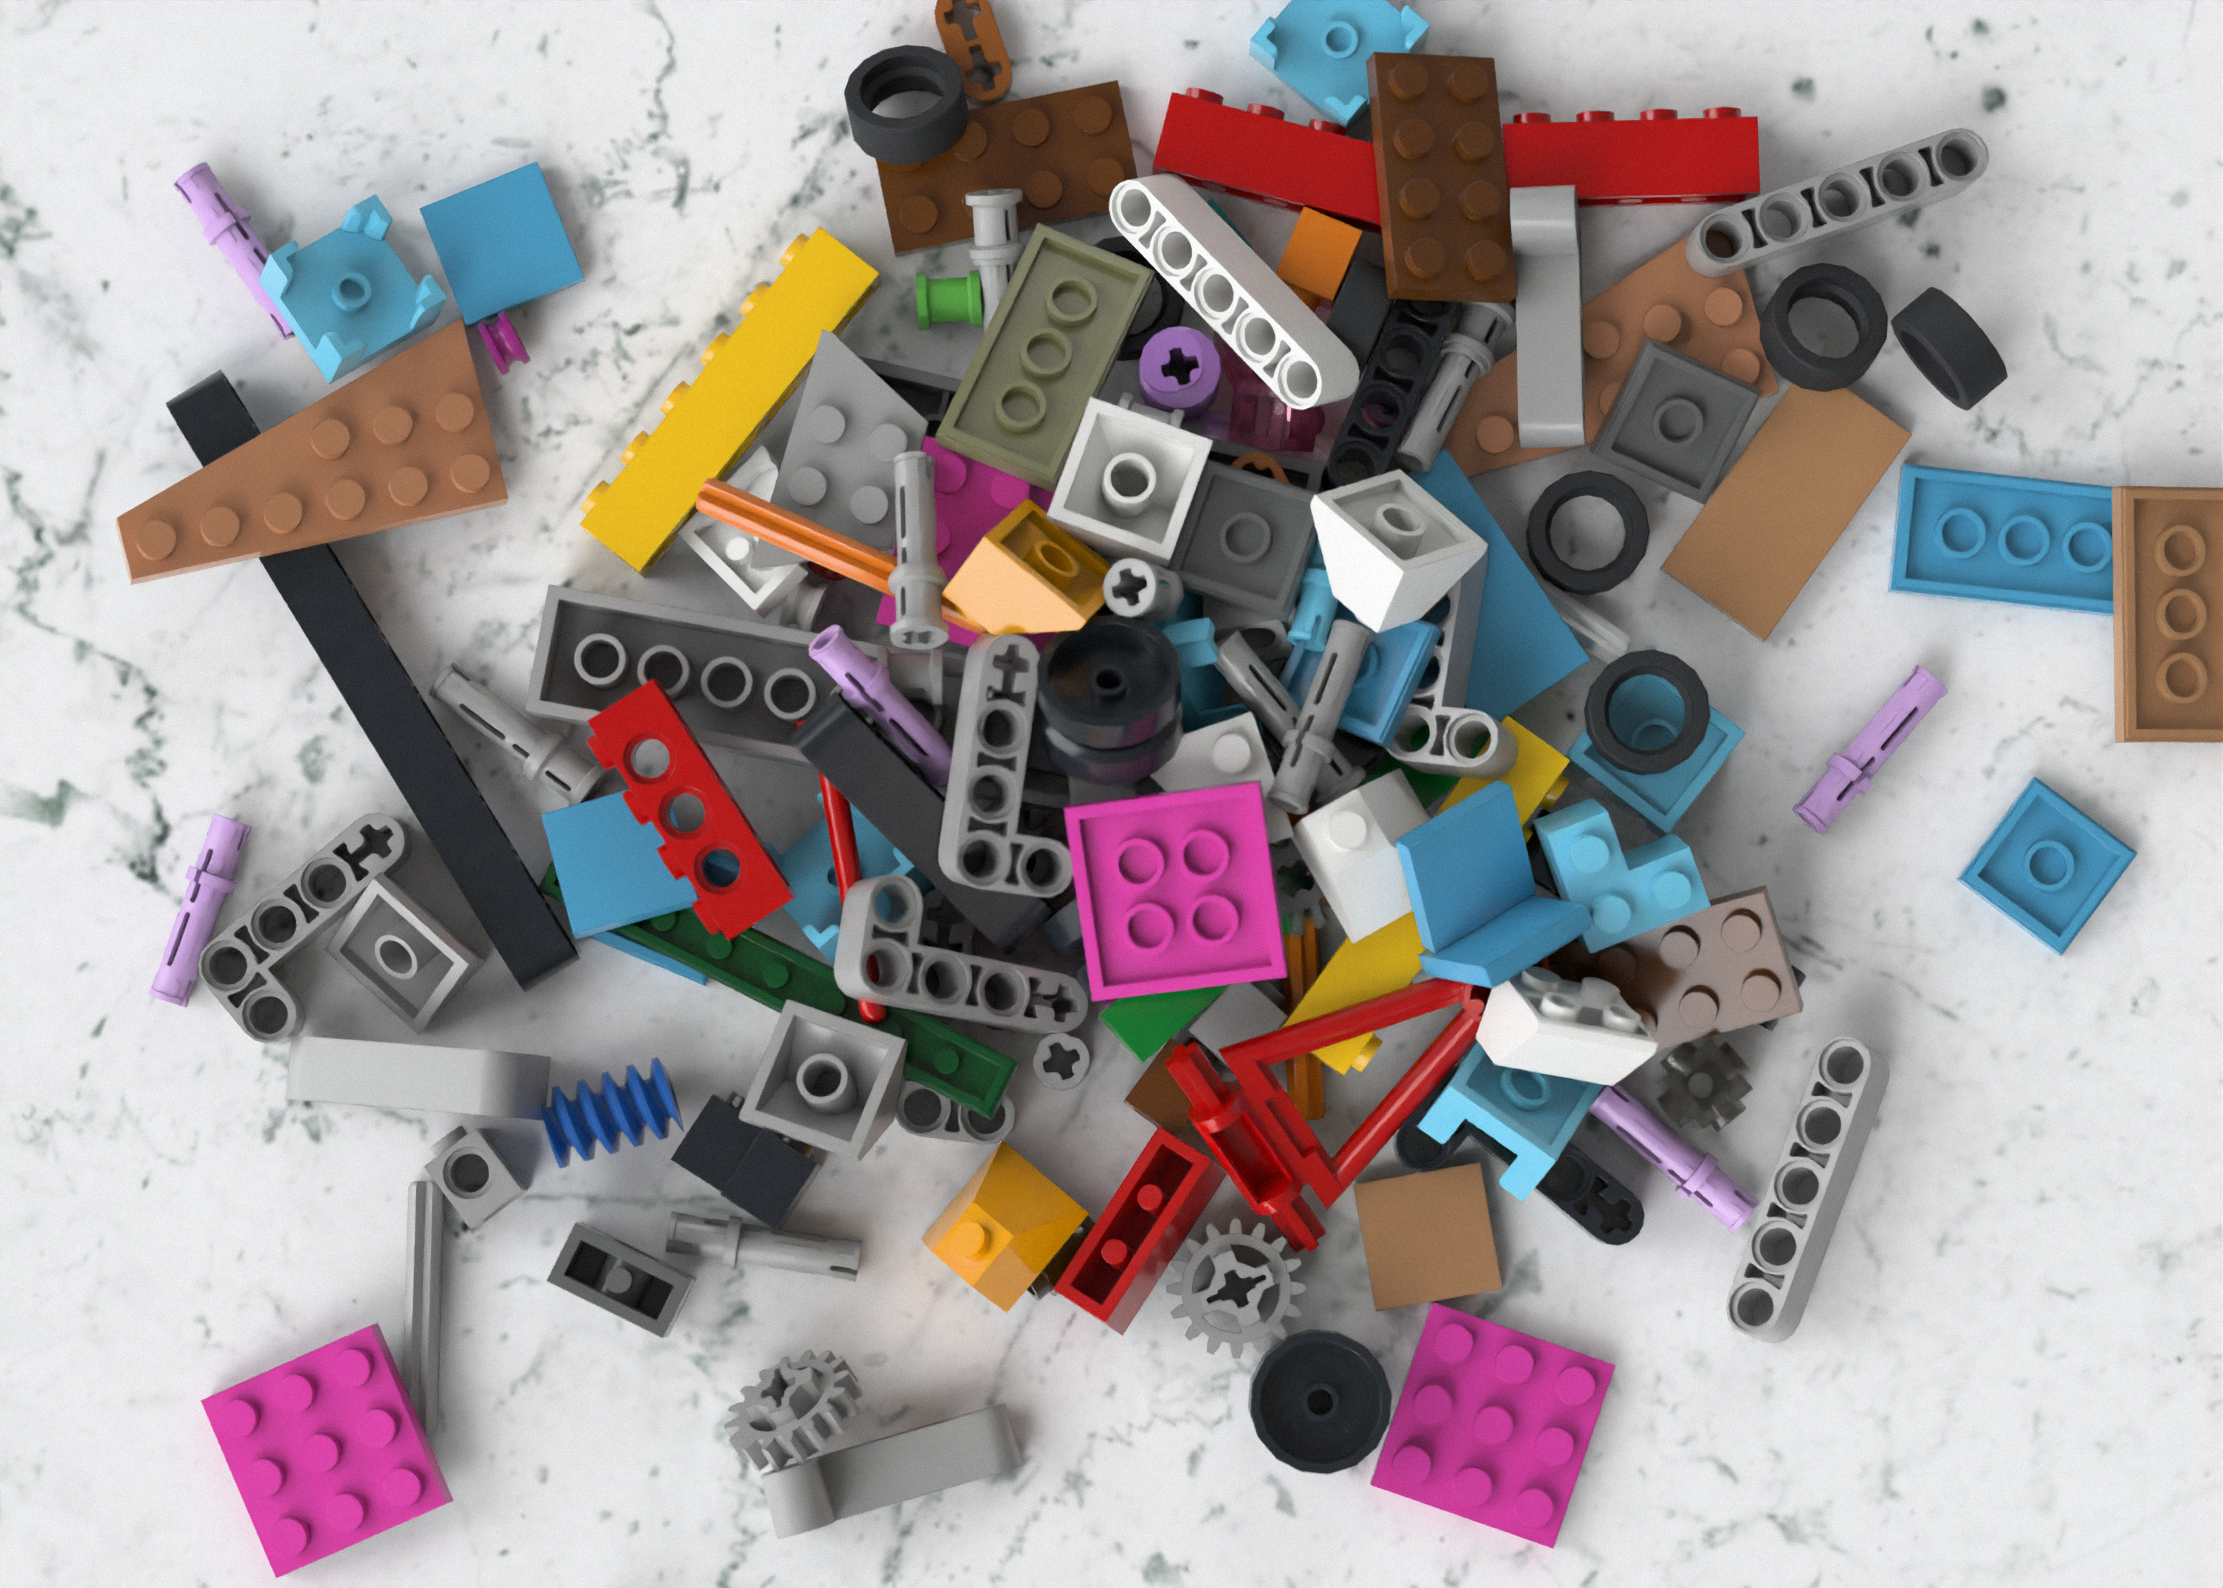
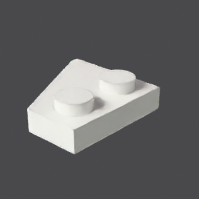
M761 445L725 483L770 502L780 470L778 459ZM699 511L677 532L763 619L809 573L806 562L774 567L773 570L762 572L752 569L751 562L759 538Z
M1252 711L1184 734L1175 756L1156 773L1150 775L1166 792L1261 779L1270 844L1294 836L1287 812L1269 803L1270 800L1266 799L1268 792L1271 791L1275 777Z

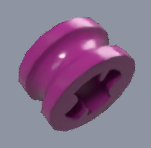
M505 310L497 314L498 319L494 324L488 325L482 321L476 324L497 367L502 375L510 372L509 368L513 362L521 361L523 364H526L531 359Z

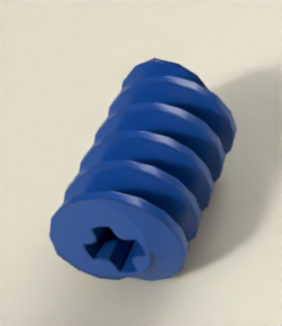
M658 1057L651 1059L650 1077L644 1080L634 1065L631 1064L626 1066L624 1086L619 1087L607 1071L601 1075L600 1093L594 1094L585 1080L579 1079L577 1080L575 1100L569 1101L561 1088L555 1086L552 1087L551 1107L545 1108L541 1104L546 1132L560 1168L570 1165L571 1147L576 1149L584 1161L593 1160L597 1139L609 1154L619 1152L621 1132L625 1134L634 1147L643 1145L645 1125L650 1127L659 1140L668 1138L670 1118H673L684 1132L671 1079Z

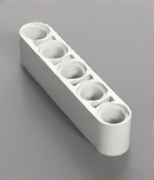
M1162 173L1127 180L1115 187L1110 197L1109 211L1112 222L1117 229L1284 403L1292 408L1303 410L1346 399L1355 392L1359 382V367L1352 352L1184 179L1177 174Z

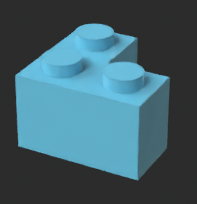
M1594 798L1584 800L1533 821L1561 900L1586 904L1594 925L1591 926V929L1578 936L1576 940L1590 954L1711 907L1690 847L1674 833L1622 853L1607 810Z

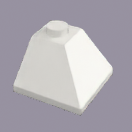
M1090 396L1046 519L1102 555L1118 561L1135 558L1146 561L1149 564L1163 565L1167 568L1213 440Z
M1400 469L1316 494L1310 505L1332 594L1354 613L1359 622L1372 628L1376 633L1421 619L1484 555L1488 547L1487 542Z
M1401 768L1356 788L1301 819L1292 827L1294 836L1291 838L1352 944L1413 910L1395 840L1430 819Z

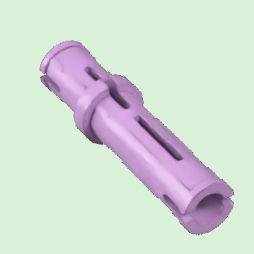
M207 162L196 165L176 180V183L173 184L174 188L179 191L204 226L205 230L202 235L211 246L217 244L257 302L273 321L281 337L284 340L294 337V332L258 281L271 253L248 221L251 219V215L243 205L236 206L218 182Z
M839 625L830 626L822 631L809 646L808 654L843 688V699L853 708L861 707L890 737L892 742L930 779L929 781L933 786L939 787L948 783L953 747L889 681L890 672L880 661L871 662L849 639Z
M1916 665L1912 673L1880 710L1875 713L1873 718L1841 755L1833 753L1826 761L1828 770L1801 801L1792 808L1796 816L1816 833L1824 836L1830 825L1856 795L1865 796L1871 789L1873 784L1870 779L1906 740L1931 708L1935 706L1941 697L1947 694L1948 690L1929 671Z
M213 813L207 837L195 867L189 866L185 878L189 879L190 882L163 953L164 956L159 970L149 990V995L179 1006H188L193 985L199 971L198 962L201 952L211 940L227 893L232 895L234 893L237 882L232 879L252 826Z
M1619 1083L1613 1086L1603 1085L1588 1112L1608 1125L1626 1143L1665 1173L1677 1185L1675 1191L1684 1199L1691 1196L1716 1216L1731 1232L1738 1230L1754 1212V1208L1759 1204V1200L1737 1185L1726 1173L1716 1166L1718 1159L1709 1152L1702 1154L1695 1147L1687 1143L1676 1131L1630 1095Z

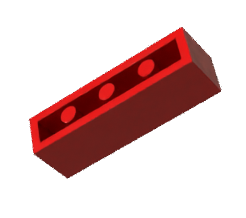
M1187 88L1186 95L1175 92L1171 93L1153 162L1152 175L1162 173L1177 174L1192 187L1301 214L1305 206L1357 229L1382 235L1373 135L1370 142L1346 137L1347 129L1333 122L1311 119L1307 127L1284 121L1285 113L1283 111L1262 104L1250 103L1248 104L1247 111L1222 105L1223 96L1204 89Z
M1710 108L1703 111V118L1678 119L1677 110L1651 109L1640 112V120H1615L1614 112L1587 111L1576 114V122H1551V115L1548 113H1522L1513 116L1512 124H1502L1501 127L1509 210L1510 189L1515 187L1575 185L1579 208L1733 204L1758 197L1760 194L1758 116L1741 117L1740 108Z

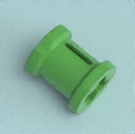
M970 270L967 277L929 279L926 273H916L917 310L920 331L929 330L932 323L970 321L973 327H983L979 270Z

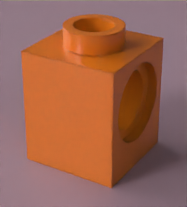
M1304 206L1275 274L1313 313H1315L1318 305L1331 311L1359 246L1363 231Z

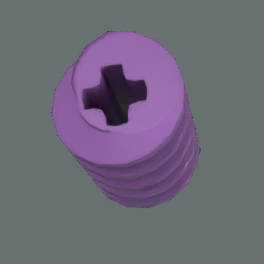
M1186 326L1168 327L1155 334L1144 346L1139 361L1140 396L1145 405L1172 413L1176 408L1184 410L1183 422H1191L1197 419L1202 411H1207L1215 402L1221 374L1220 357L1213 342L1200 331ZM1180 366L1184 375H1190L1189 383L1179 385L1175 376H1169L1170 368Z

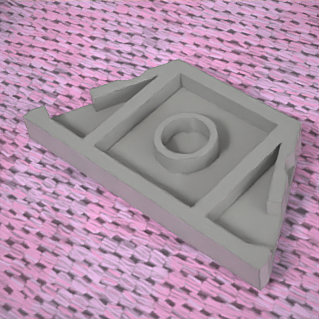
M822 329L770 503L879 551L893 549L896 539V484L893 460L897 455L904 452L921 451L925 435L927 436L929 430V423L832 332ZM759 538L751 562V568L762 572L773 570L774 567L809 562L810 560Z

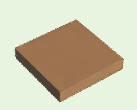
M1480 1162L1353 1184L1375 1311L1503 1289Z

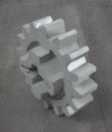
M1238 1218L1231 1219L1229 1234L1220 1235L1218 1229L1212 1223L1207 1224V1242L1201 1245L1190 1237L1184 1241L1187 1249L1192 1253L1188 1262L1182 1259H1172L1170 1265L1176 1271L1183 1274L1181 1282L1166 1285L1167 1293L1182 1295L1183 1304L1172 1310L1171 1315L1173 1319L1189 1316L1193 1323L1189 1326L1185 1337L1190 1341L1198 1337L1202 1332L1208 1335L1207 1352L1210 1354H1214L1218 1350L1221 1342L1230 1343V1350L1234 1359H1240L1243 1343L1252 1342L1255 1349L1260 1354L1266 1352V1342L1263 1336L1272 1332L1275 1336L1284 1340L1288 1336L1285 1328L1280 1323L1284 1315L1293 1318H1300L1302 1311L1289 1303L1291 1295L1306 1291L1305 1284L1290 1281L1289 1276L1290 1272L1296 1270L1301 1265L1300 1259L1291 1258L1283 1261L1279 1254L1284 1249L1287 1240L1281 1236L1270 1244L1264 1242L1265 1225L1258 1222L1250 1235L1242 1234V1226ZM1230 1245L1252 1247L1264 1254L1270 1261L1257 1267H1251L1236 1260ZM1209 1254L1215 1271L1209 1286L1193 1294L1192 1285L1195 1272L1202 1260ZM1235 1270L1240 1278L1250 1276L1253 1279L1262 1274L1265 1275L1263 1280L1254 1283V1287L1246 1291L1248 1302L1243 1306L1237 1307L1231 1298L1222 1301L1218 1298L1207 1302L1208 1297L1217 1294V1290L1226 1285L1224 1274L1228 1271ZM1279 1283L1277 1304L1271 1315L1262 1322L1257 1306L1263 1291ZM1217 1309L1236 1317L1241 1332L1219 1329L1206 1321L1202 1315Z
M806 1350L798 1362L792 1363L789 1357L786 1356L782 1358L779 1364L759 1372V1378L761 1379L759 1384L756 1386H744L740 1392L745 1400L729 1407L728 1412L733 1419L724 1425V1429L730 1436L729 1442L745 1464L751 1462L755 1470L761 1471L770 1463L775 1471H781L788 1459L795 1458L798 1464L801 1465L806 1462L807 1457L818 1451L824 1452L829 1448L826 1439L831 1434H844L848 1429L843 1423V1419L858 1414L860 1409L855 1400L863 1395V1391L857 1384L858 1379L842 1356L836 1359L831 1350H826L816 1358L812 1350Z

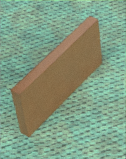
M1792 383L1660 569L1764 642L1912 434L1848 388L1820 392L1802 389Z
M2114 487L2112 488L2115 743H2223V488Z

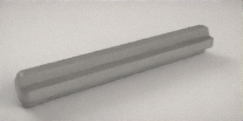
M414 1181L408 1187L403 1383L426 1436L435 1434L438 1429L444 1193L435 1181Z

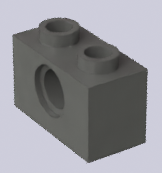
M575 1222L547 1282L661 1338H665L670 1335L697 1278L584 1222Z

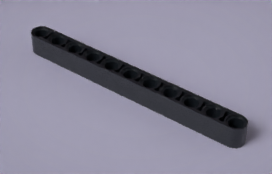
M221 369L166 402L169 412L203 467L262 434ZM329 543L259 557L260 562L523 991H529L579 960L580 956L544 895L537 891L538 886Z

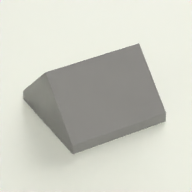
M382 872L372 879L325 948V951L418 1035L428 1027L486 962L398 881Z
M787 999L741 1109L739 1119L860 1162L895 1119L908 1043L906 1039Z

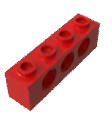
M651 679L587 721L595 733L586 739L589 747L607 772L617 767L630 787V789L621 794L625 803L642 827L651 821L665 842L656 848L658 854L677 881L687 876L700 898L692 902V906L712 936L722 931L727 940H731L798 897L658 679ZM651 739L662 742L668 749L670 756L669 765L665 772L654 778L644 775L636 764L638 748L644 742ZM683 794L696 796L702 802L705 809V817L702 824L692 832L680 830L671 818L672 804ZM719 848L727 849L734 853L740 863L739 876L729 886H719L713 883L706 873L707 858L713 851Z

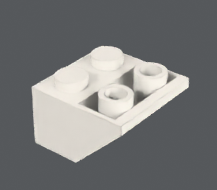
M1530 966L1498 987L1492 988L1475 1037L1495 1065L1609 1086L1615 1085L1654 1056L1658 1046L1656 1039L1640 1021L1641 1016L1629 1007L1619 994L1620 990L1615 985L1593 977L1583 978L1582 983L1562 980L1555 973L1536 966Z

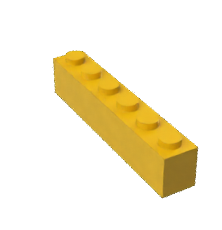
M820 226L810 238L801 233L791 243L780 259L779 263L785 269L771 287L762 282L755 288L740 309V313L746 318L734 333L728 336L725 332H721L712 341L700 359V362L706 367L693 384L689 386L686 382L682 381L671 392L660 409L666 415L664 420L651 436L642 431L634 438L620 458V461L626 467L611 485L605 480L601 481L583 502L580 510L586 516L579 525L585 532L643 578L648 575L679 536L677 532L698 512L695 506L696 499L707 478H715L719 481H723L808 376L822 329L832 332L838 338L882 284L880 274Z
M1507 715L1500 723L1514 733L1518 742V757L1510 771L1497 779L1512 787L1526 844L1533 832L1525 827L1524 824L1538 805L1549 811L1571 781L1561 774L1570 760ZM1491 736L1475 758L1484 755L1489 749ZM1461 777L1432 818L1497 779L1485 780ZM1413 910L1352 944L1347 935L1281 1028L1413 985L1411 981L1422 968L1417 955L1427 950V948L1422 946ZM1375 1030L1309 1053L1342 1076L1345 1075L1350 1066L1362 1072L1383 1041L1374 1035Z

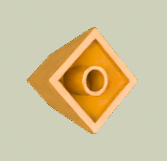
M1026 498L982 539L942 594L955 604L957 612L966 621L975 626L984 627L992 635L1080 630L1107 603L1104 598L1103 584L1105 576L1112 565L1082 541L1046 519L1048 513L1032 500Z
M1002 1140L921 1240L931 1252L969 1285L1008 1313L1089 1215V1212Z

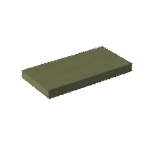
M1038 223L936 433L935 444L1054 493L1090 396L1099 399L1150 291L1156 271Z

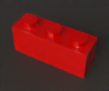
M1158 1126L1053 1290L1123 1336L1227 1173L1212 1159Z

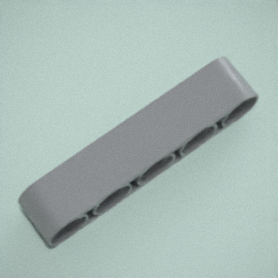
M1964 128L1950 129L1720 209L1705 217L1687 237L1685 244L1686 260L1691 268L1701 276L1708 278L1724 277L1956 196L1966 190L1985 172L1989 161L1988 148L1982 137L1974 131ZM1942 150H1954L1962 156L1966 166L1964 176L1952 175L1944 168L1941 161ZM1891 169L1903 175L1908 187L1906 196H1896L1887 191L1882 180L1883 170ZM1825 190L1839 191L1846 197L1850 208L1848 216H1835L1827 210L1823 199ZM1776 210L1788 218L1791 225L1790 237L1782 238L1769 232L1764 220L1766 211ZM1716 230L1728 236L1733 249L1730 258L1716 257L1709 251L1705 241L1707 231Z
M1842 1035L1832 1038L1822 1046L1817 1054L1728 1294L1726 1312L1730 1323L1741 1333L1763 1342L1777 1343L1785 1341L1794 1334L1800 1324L1888 1086L1890 1076L1888 1061L1881 1052L1854 1037ZM1861 1055L1864 1063L1861 1075L1854 1082L1845 1084L1842 1077L1844 1065L1853 1056ZM1839 1115L1841 1120L1840 1133L1831 1143L1823 1145L1820 1138V1130L1823 1123L1829 1117ZM1816 1175L1819 1183L1818 1193L1812 1201L1801 1205L1798 1199L1799 1186L1808 1176ZM1793 1235L1797 1245L1796 1252L1789 1262L1779 1265L1775 1255L1776 1248L1782 1239ZM1770 1295L1774 1303L1773 1314L1769 1321L1757 1326L1753 1316L1754 1307L1761 1298Z

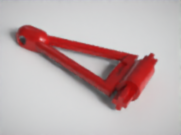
M1546 957L1531 965L1549 970V963ZM1434 977L1217 1049L1237 1078L1233 1082H1223L1196 1042H1193L1186 1048L1183 1044L1176 1046L1171 1050L1174 1056L1164 1063L1191 1102L1188 1111L1190 1121L1251 1209L1258 1215H1269L1295 1253H1298L1305 1247L1310 1252L1319 1246L1317 1239L1325 1235L1326 1230L1301 1195L1303 1186L1309 1183L1327 1210L1330 1209L1399 1130L1409 1115L1417 1109L1476 1042L1477 1039L1475 1037L1492 988ZM1461 1003L1463 1006L1462 1010L1332 1158L1269 1068L1270 1065Z

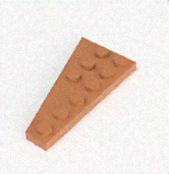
M1716 230L1707 231L1705 241L1709 251L1716 257L1730 258L1733 249L1728 236ZM1686 236L1583 305L1585 446L1521 449L1518 423L1516 349L1496 362L1490 373L1477 378L1475 383H1473L1439 453L1447 448L1468 479L1590 446L1646 336L1759 387L1762 391L1759 399L1776 395L1779 390L1772 365L1766 359L1760 341V323L1745 270L1718 278L1701 276L1691 268L1686 260L1685 244L1688 237ZM1411 420L1406 422V425L1403 429L1397 446L1400 444L1403 436L1405 435L1411 423ZM1402 466L1403 471L1406 475L1412 472L1411 470Z
M462 318L117 517L116 528L130 584L134 585L505 505L509 497Z

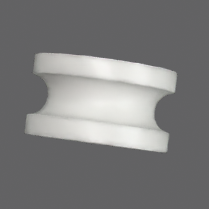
M806 575L788 594L780 616L779 625L787 628L790 624H797L801 627L802 631L812 632L823 608L830 584L821 581L818 585L810 584Z

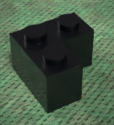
M732 1091L727 1100L712 1094L671 1157V1160L719 1190L721 1196L772 1229H783L824 1165L812 1157L818 1147L741 1121L739 1114L746 1099L736 1092Z

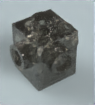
M1712 1039L1704 1040L1698 1046H1695L1692 1041L1677 1046L1659 1062L1667 1072L1655 1081L1664 1092L1656 1100L1680 1129L1689 1122L1696 1131L1704 1130L1711 1124L1718 1132L1747 1108L1740 1099L1753 1089L1743 1077L1750 1070L1727 1042L1722 1043L1719 1047ZM1696 1073L1706 1075L1711 1082V1090L1704 1098L1693 1096L1688 1088L1690 1078Z

